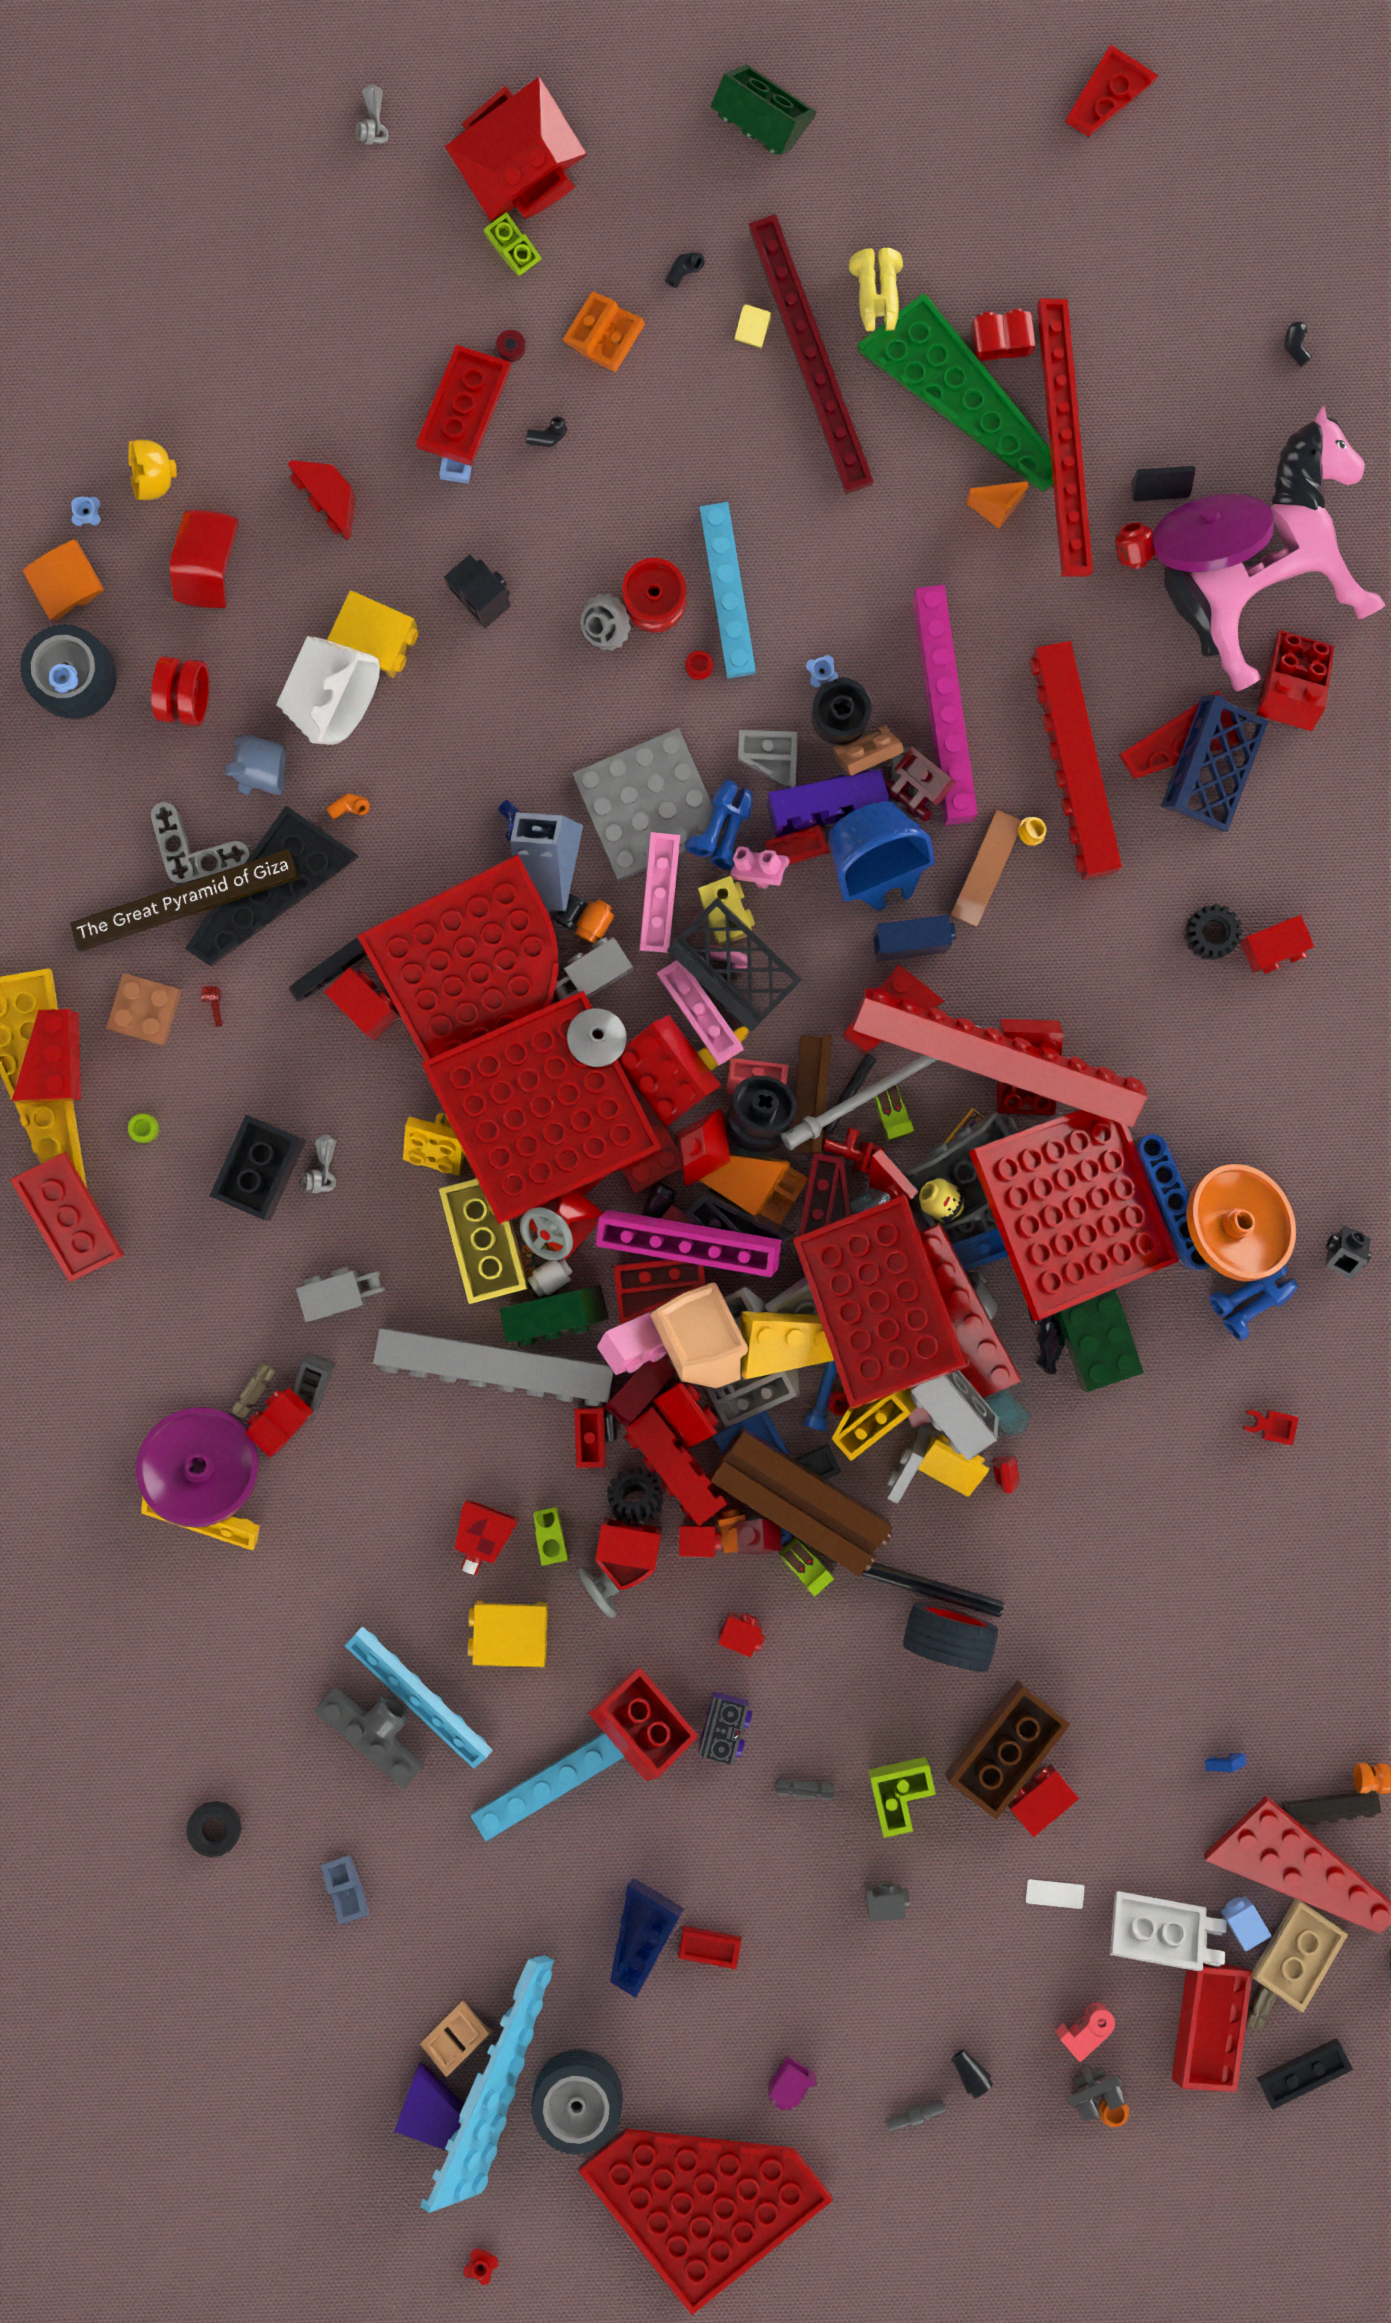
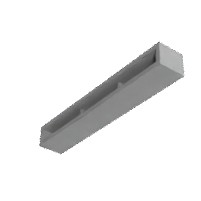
M388 1328L379 1329L373 1364L381 1365L380 1370L385 1372L398 1373V1369L401 1368L410 1370L409 1375L427 1378V1374L431 1373L439 1375L440 1381L456 1383L457 1378L467 1379L468 1385L485 1387L486 1383L498 1384L497 1390L514 1392L516 1387L527 1389V1395L544 1397V1392L556 1394V1400L573 1402V1397L585 1399L584 1404L598 1407H602L603 1402H609L614 1375L613 1370L607 1364Z

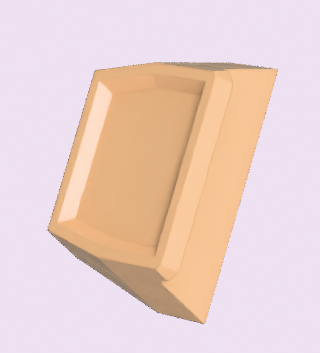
M713 1282L683 1293L650 1314L681 1382L719 1388L741 1379L740 1359L747 1353L748 1347L716 1283Z

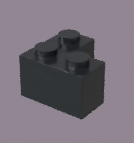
M469 554L444 576L447 587L484 629L511 607L508 598L510 592L506 588L507 582L499 572L495 571L492 573L481 559L476 562Z

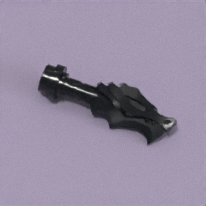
M1055 1314L1043 1318V1321L1039 1323L1040 1334L1036 1337L1040 1345L1041 1356L1035 1363L1045 1369L1044 1372L1052 1375L1057 1372L1056 1361L1059 1359L1065 1346V1336L1062 1334L1061 1327H1059L1060 1323L1057 1320L1055 1321Z

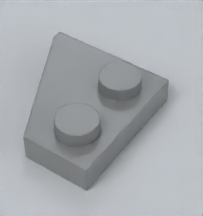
M739 730L738 762L786 788L796 787L797 732Z
M919 1426L910 1446L904 1449L899 1460L901 1465L898 1471L894 1469L886 1485L890 1487L887 1499L897 1504L901 1500L924 1459L930 1434L929 1430Z

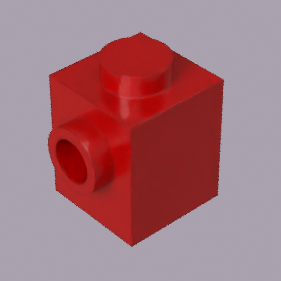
M681 1524L679 1526V1557H715L716 1550H722V1532H717V1525L698 1526Z
M728 1612L718 1636V1644L751 1658L754 1650L760 1651L765 1639V1635L761 1634L762 1625L758 1624L759 1619L747 1613H742L739 1616Z

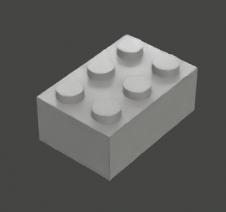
M960 1370L911 1388V1397L914 1403L919 1408L924 1407L931 1415L930 1420L938 1431L943 1430L950 1438L949 1443L957 1454L962 1453L967 1460H970L997 1441L999 1417Z

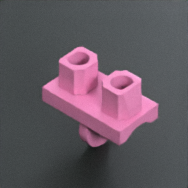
M739 846L733 857L735 865L730 875L734 880L756 882L758 888L766 889L769 884L780 886L784 870L788 867L790 861L787 856H779L775 851L765 850L761 853L751 852L748 847Z

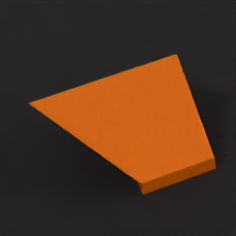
M1028 481L970 488L966 498L967 505L1000 529L1024 498L1028 489Z

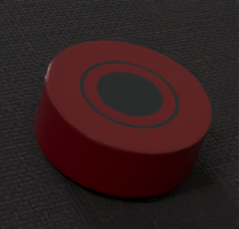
M505 330L497 338V351L503 360L515 362L520 360L525 354V340L518 331Z

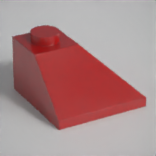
M717 1108L676 1132L684 1185L689 1186L731 1162L721 1109Z

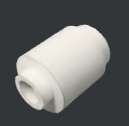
M564 1258L548 1260L532 1271L533 1275L527 1279L541 1298L546 1294L548 1296L570 1282L569 1274L573 1271Z

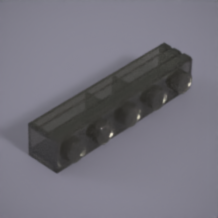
M1370 1791L1368 1794L1355 1792L1281 1802L1282 1809L1301 1825L1302 1823L1317 1825L1320 1824V1821L1325 1820L1328 1822H1338L1340 1818L1355 1820L1357 1816L1375 1817V1814L1381 1813L1379 1794L1375 1791Z

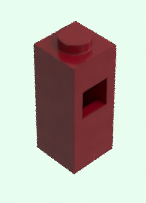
M665 1354L664 1357L656 1362L651 1360L645 1362L604 1407L627 1427L677 1372L673 1367L671 1358Z

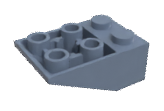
M516 812L510 840L512 856L519 854L546 909L566 911L583 825L561 815Z

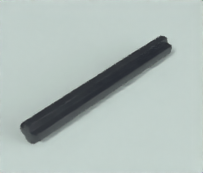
M874 1562L868 1571L864 1570L861 1574L863 1577L995 1617H1001L1004 1610V1603L1001 1600Z

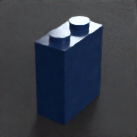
M948 915L877 924L872 933L876 962L946 953L952 945V940H956L954 922L949 923Z

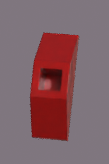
M291 460L287 465L292 472L289 476L292 483L299 491L303 488L310 495L307 500L317 513L323 511L328 517L325 520L328 527L335 535L341 533L347 541L352 533L355 495L351 486L333 464Z

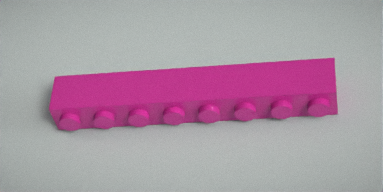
M945 584L916 588L912 603L935 764L956 781L955 785L941 801L944 826L969 823L975 820L978 813Z

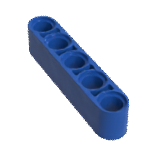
M1156 1134L1139 1138L1135 1143L1137 1153L1182 1263L1187 1268L1193 1270L1208 1268L1210 1265L1204 1259L1198 1265L1192 1261L1191 1254L1196 1247L1190 1235L1184 1237L1180 1233L1181 1223L1187 1222L1189 1195L1165 1140ZM1147 1140H1151L1156 1145V1152L1153 1156H1149L1144 1150V1144ZM1159 1167H1163L1168 1173V1179L1165 1183L1159 1182L1156 1178V1171ZM1172 1194L1176 1195L1180 1201L1179 1207L1176 1210H1172L1168 1206V1198Z

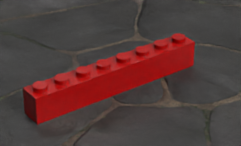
M1070 640L1037 647L1032 658H1030V669L1033 676L1037 675L1039 686L1036 687V696L1038 703H1043L1045 714L1042 715V722L1045 732L1049 731L1050 733L1049 754L1052 760H1056L1058 771H1055V780L1057 787L1062 788L1064 799L1061 800L1064 816H1068L1071 826L1068 827V838L1071 845L1075 844L1077 853L1074 856L1075 869L1077 873H1081L1082 880L1117 873L1122 868L1072 642Z

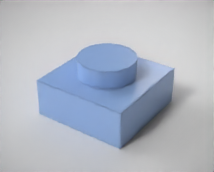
M442 457L439 474L440 480L469 484L472 466Z

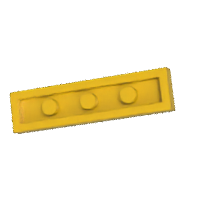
M142 1496L141 1513L166 1521L149 1507ZM230 1516L214 1525L184 1528L253 1551L258 1542L260 1525L254 1524L245 1518L239 1519Z

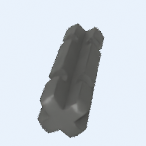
M779 1778L776 1781L775 1792L777 1796L788 1797L789 1794L792 1795V1798L816 1800V1797H818L821 1801H832L834 1786L831 1783L821 1782V1785H817V1782L793 1780V1782H789V1779Z

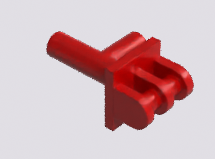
M848 1128L844 1144L826 1138L823 1139L821 1150L854 1160L852 1170L870 1175L871 1157L880 1149L883 1152L885 1151V1148L870 1142H860L858 1149H856L855 1145L860 1131L853 1128Z

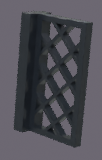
M718 897L667 949L683 967L751 1032L802 981ZM716 906L726 915V927H709V914ZM705 919V927H697ZM730 920L736 925V927H730ZM693 931H705L706 948H694L686 938ZM709 931H726V947L710 948ZM730 931H743L747 935V947H731ZM751 940H752L758 947H751ZM751 951H763L768 956V968H752ZM699 952H706V959ZM710 952H727V968H715L710 963ZM731 952H747L748 968H731ZM772 961L780 968H772ZM731 972H748V989H736L731 984ZM752 972H769V988L752 989ZM773 972H785L793 981L786 988H773ZM721 973H727V979ZM742 993H748V999ZM752 993H769V1005L762 1013L752 1004ZM773 993H780V994L773 1000Z

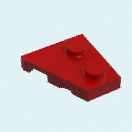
M881 1149L871 1157L868 1195L872 1198L875 1206L903 1195L909 1201L919 1192Z

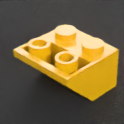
M939 1433L937 1438L929 1435L925 1456L918 1470L969 1497L990 1468L983 1464L985 1459L978 1454L970 1460H967L962 1453L957 1454L951 1447L949 1438Z

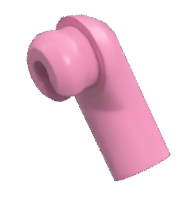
M710 945V948L723 947V946ZM710 952V960L727 962V952ZM731 952L732 968H748L747 956L745 954Z

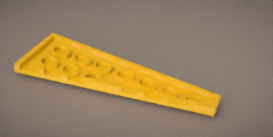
M49 968L0 977V1074L11 1100L38 1010L58 1009L53 973ZM13 1101L21 1117L22 1126L25 1127L31 1140V1147L34 1153L37 1154L40 1163L66 1151L87 1188L73 1101L19 1103Z

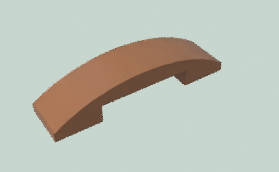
M996 809L963 888L952 909L951 917L971 926H978L1017 838L1018 825L1022 820Z

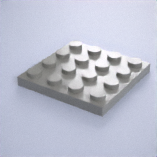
M679 728L572 773L618 881L647 869L650 832L680 835L679 856L688 852L685 849V845L690 837L700 836L705 832L713 813V805ZM722 827L719 832L718 839L723 837L724 830Z

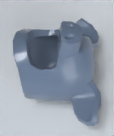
M253 735L235 738L236 749L232 763L226 764L225 774L233 776L238 781L237 789L243 794L249 795L252 788H257L281 796L285 785V746L270 740L257 738Z

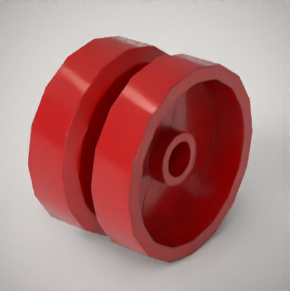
M658 557L645 558L635 563L625 574L622 583L623 603L626 606V613L630 616L629 621L640 630L657 633L674 627L680 621L686 608V585L679 568L665 559Z
M162 656L159 658L153 673L151 687L152 712L157 721L174 723L179 717L183 725L197 727L202 725L208 708L210 688L209 671L204 661L189 659L182 665L181 661L175 657Z

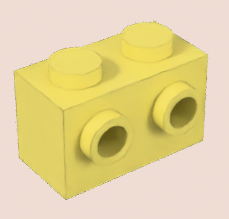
M731 876L698 888V895L704 910L718 897L750 929L755 925L750 909L744 910L741 899L745 897L740 883H734ZM717 906L709 914L710 926L726 927V915ZM730 920V927H736V925ZM713 931L718 946L726 945V931ZM730 931V943L747 937L743 931Z

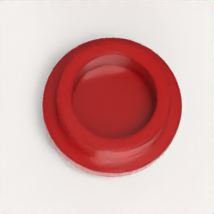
M694 651L685 660L686 673L694 680H704L713 672L714 662L707 652Z

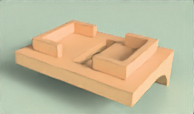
M463 2000L420 2045L442 2073L448 2077L494 2031L484 2025ZM448 2027L466 2048L464 2051L460 2049L446 2031Z

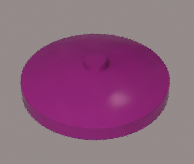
M1217 494L1192 500L1175 508L1159 521L1153 532L1155 554L1166 566L1186 572H1208L1234 566L1253 557L1269 543L1274 532L1273 514L1265 502L1243 494Z
M210 1408L181 1410L167 1416L156 1424L142 1442L136 1460L137 1483L149 1507L166 1521L184 1527L214 1525L235 1514L251 1496L258 1477V1455L254 1442L245 1434L246 1428L232 1416Z

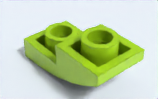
M507 212L484 228L483 233L518 277L542 260L525 234L522 235Z

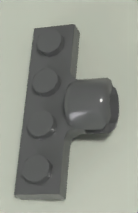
M335 1686L314 1710L402 1789H405L424 1767L425 1764L396 1738V1734L408 1720L407 1711L396 1699L382 1697L370 1711L366 1712Z

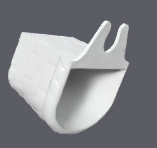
M307 636L276 706L281 708L282 712L288 715L291 721L296 723L295 726L309 737L310 742L326 745L338 744L348 738L370 705L379 680L380 666L378 658L371 654L334 643L333 641Z

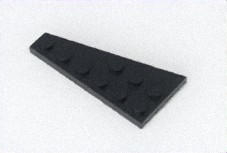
M285 806L245 863L289 849L292 853L299 879L214 907L185 949L212 967L359 858V856L297 812Z

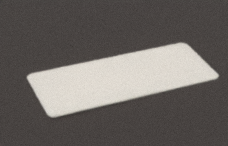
M1029 1879L1027 1882L1026 1903L1082 1909L1085 1887L1079 1884Z

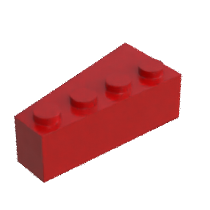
M654 1405L625 1427L627 1434L624 1437L634 1450L638 1447L646 1456L643 1459L646 1466L652 1473L657 1471L664 1480L661 1482L662 1486L671 1497L674 1495L681 1503L680 1509L689 1520L693 1519L700 1526L727 1505L726 1496L717 1485L710 1482L707 1472L689 1449L685 1447Z

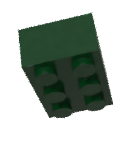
M1116 1288L1056 1313L1081 1390L1089 1392L1144 1373Z

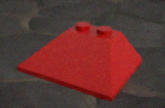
M537 77L445 145L446 150L491 223L504 213L514 209L516 206L512 200L560 166L562 171L565 172L587 156L540 77Z

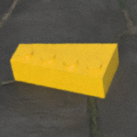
M741 1311L739 1331L748 1347L747 1353L740 1359V1374L744 1379L834 1361L819 1315Z

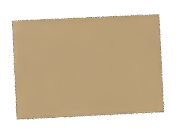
M1295 1898L1250 1977L1298 2011L1304 2013L1348 1934L1304 1902Z

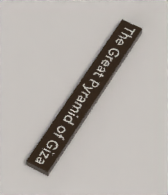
M289 849L70 922L76 949L82 952L297 880L299 878L292 853Z

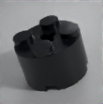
M838 678L824 684L817 691L813 701L811 721L814 731L822 739L832 744L842 745L856 741L864 733L872 711L871 700L865 688L855 680ZM839 708L845 709L843 716L837 714Z

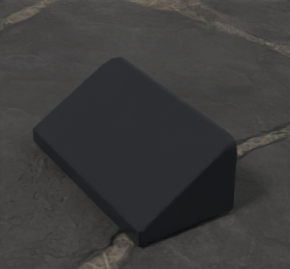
M1195 467L1138 469L1131 480L1133 501L1190 497L1196 471Z

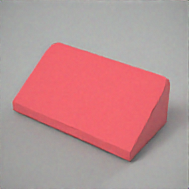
M730 1058L726 1093L734 1095L736 1087L743 1080L753 1076H770L786 1085L788 1065Z

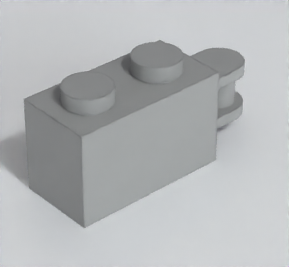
M606 937L592 945L593 950L583 956L582 953H579L567 961L568 966L564 970L568 976L557 982L554 991L559 1001L583 990L589 999L633 972V966L614 937L610 940ZM572 982L576 990L569 994L565 985Z
M348 1267L332 1271V1277L321 1280L320 1276L303 1280L304 1286L296 1288L306 1322H312L367 1305L365 1297L386 1291L385 1287H381L378 1277L381 1276L380 1271L359 1277L358 1271L349 1272ZM367 1280L370 1289L367 1292H363L361 1282Z

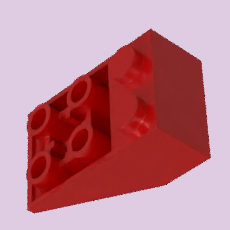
M1279 630L1260 691L1256 715L1313 731L1326 709L1335 646Z
M1000 1019L999 1031L1002 1032L1003 1036L1011 1039L1015 1037L1023 1038L1029 1041L1031 1046L1040 1049L1048 1047L1057 1051L1060 1056L1062 1055L1064 1032L1059 1020ZM997 1080L996 1111L998 1113L1055 1115L1056 1100Z
M680 1379L654 1397L653 1401L688 1449L717 1433L716 1425L718 1420L708 1404L702 1407L698 1401L701 1394L693 1383L681 1382Z

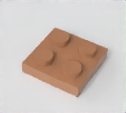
M123 973L106 1029L165 1046L182 990Z

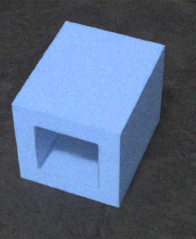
M1246 1896L1230 1900L1225 1905L1226 1908L1220 1911L1245 1951L1271 1937L1254 1905Z

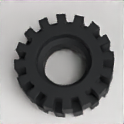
M1220 904L1208 905L1197 911L1190 917L1189 923L1185 926L1187 934L1184 936L1185 940H1189L1188 948H1193L1195 950L1193 954L1196 956L1202 955V959L1206 960L1209 958L1216 960L1231 953L1235 946L1240 943L1241 939H1239V936L1242 935L1243 930L1239 929V925L1242 924L1240 919H1235L1237 914L1234 911L1230 913L1228 911L1229 907L1224 906L1221 908ZM1214 921L1222 926L1224 936L1220 942L1211 943L1204 938L1203 927L1207 922Z
M631 1468L626 1469L627 1475H623L622 1472L618 1473V1480L612 1478L610 1481L611 1486L607 1488V1498L611 1512L617 1521L621 1522L623 1519L624 1525L629 1526L630 1521H633L634 1526H639V1521L643 1520L645 1525L649 1523V1516L654 1520L657 1517L656 1511L661 1512L663 1496L657 1477L655 1475L651 1476V1472L648 1470L643 1474L641 1468H636V1473H632ZM642 1491L646 1493V1496L641 1501L635 1503L624 1501V1498L632 1492Z

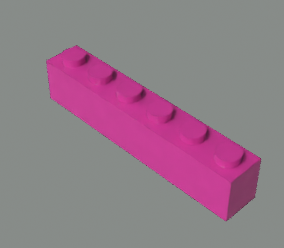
M607 1210L599 1217L596 1246L767 1277H772L778 1269L782 1240L613 1210Z

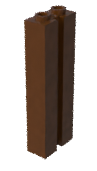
M742 1425L709 1473L710 1482L859 1577L864 1570L868 1571L873 1565L876 1558L873 1555L875 1549L880 1546L884 1547L892 1536L891 1530L893 1527L888 1519Z

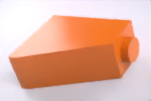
M729 1152L730 1163L699 1180L753 1216H756L763 1212L791 1163L787 1160Z

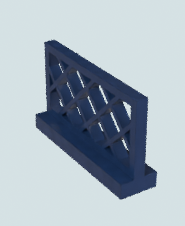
M1217 694L1201 696L1161 807L1169 811H1177L1220 831L1228 832L1269 721L1225 702L1226 699ZM1222 710L1229 712L1233 721L1232 725L1224 729L1219 720ZM1251 722L1256 724L1257 728L1254 736L1247 740L1242 725ZM1235 729L1240 744L1229 748L1225 733ZM1218 737L1223 752L1212 757L1209 745L1211 740ZM1242 748L1245 760L1243 765L1236 768L1231 753ZM1225 756L1230 771L1219 776L1214 761ZM1208 765L1213 779L1202 784L1199 772L1202 767ZM1232 775L1235 787L1232 793L1226 795L1221 780ZM1215 784L1219 799L1209 803L1204 789ZM1198 792L1203 807L1194 811L1187 808L1191 795ZM1222 803L1225 814L1222 822L1214 819L1211 808Z

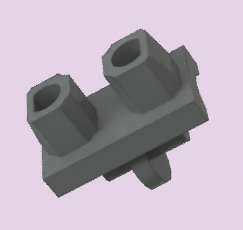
M1087 2063L1081 2066L1084 2075L1074 2079L1078 2088L1087 2084L1090 2088L1068 2097V2101L1071 2107L1077 2108L1084 2122L1100 2116L1094 2099L1101 2095H1104L1110 2110L1126 2104L1121 2089L1124 2083L1120 2076L1116 2075L1097 2084L1096 2080L1105 2077L1102 2067L1091 2071Z

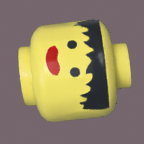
M937 1178L927 1182L919 1193L921 1209L940 1222L951 1221L963 1211V1191L945 1179Z

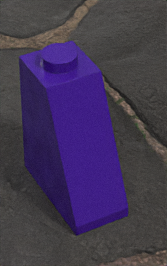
M419 2062L394 2132L448 2151L445 2149L448 2140L461 2127L458 2121L464 2103L425 2064Z

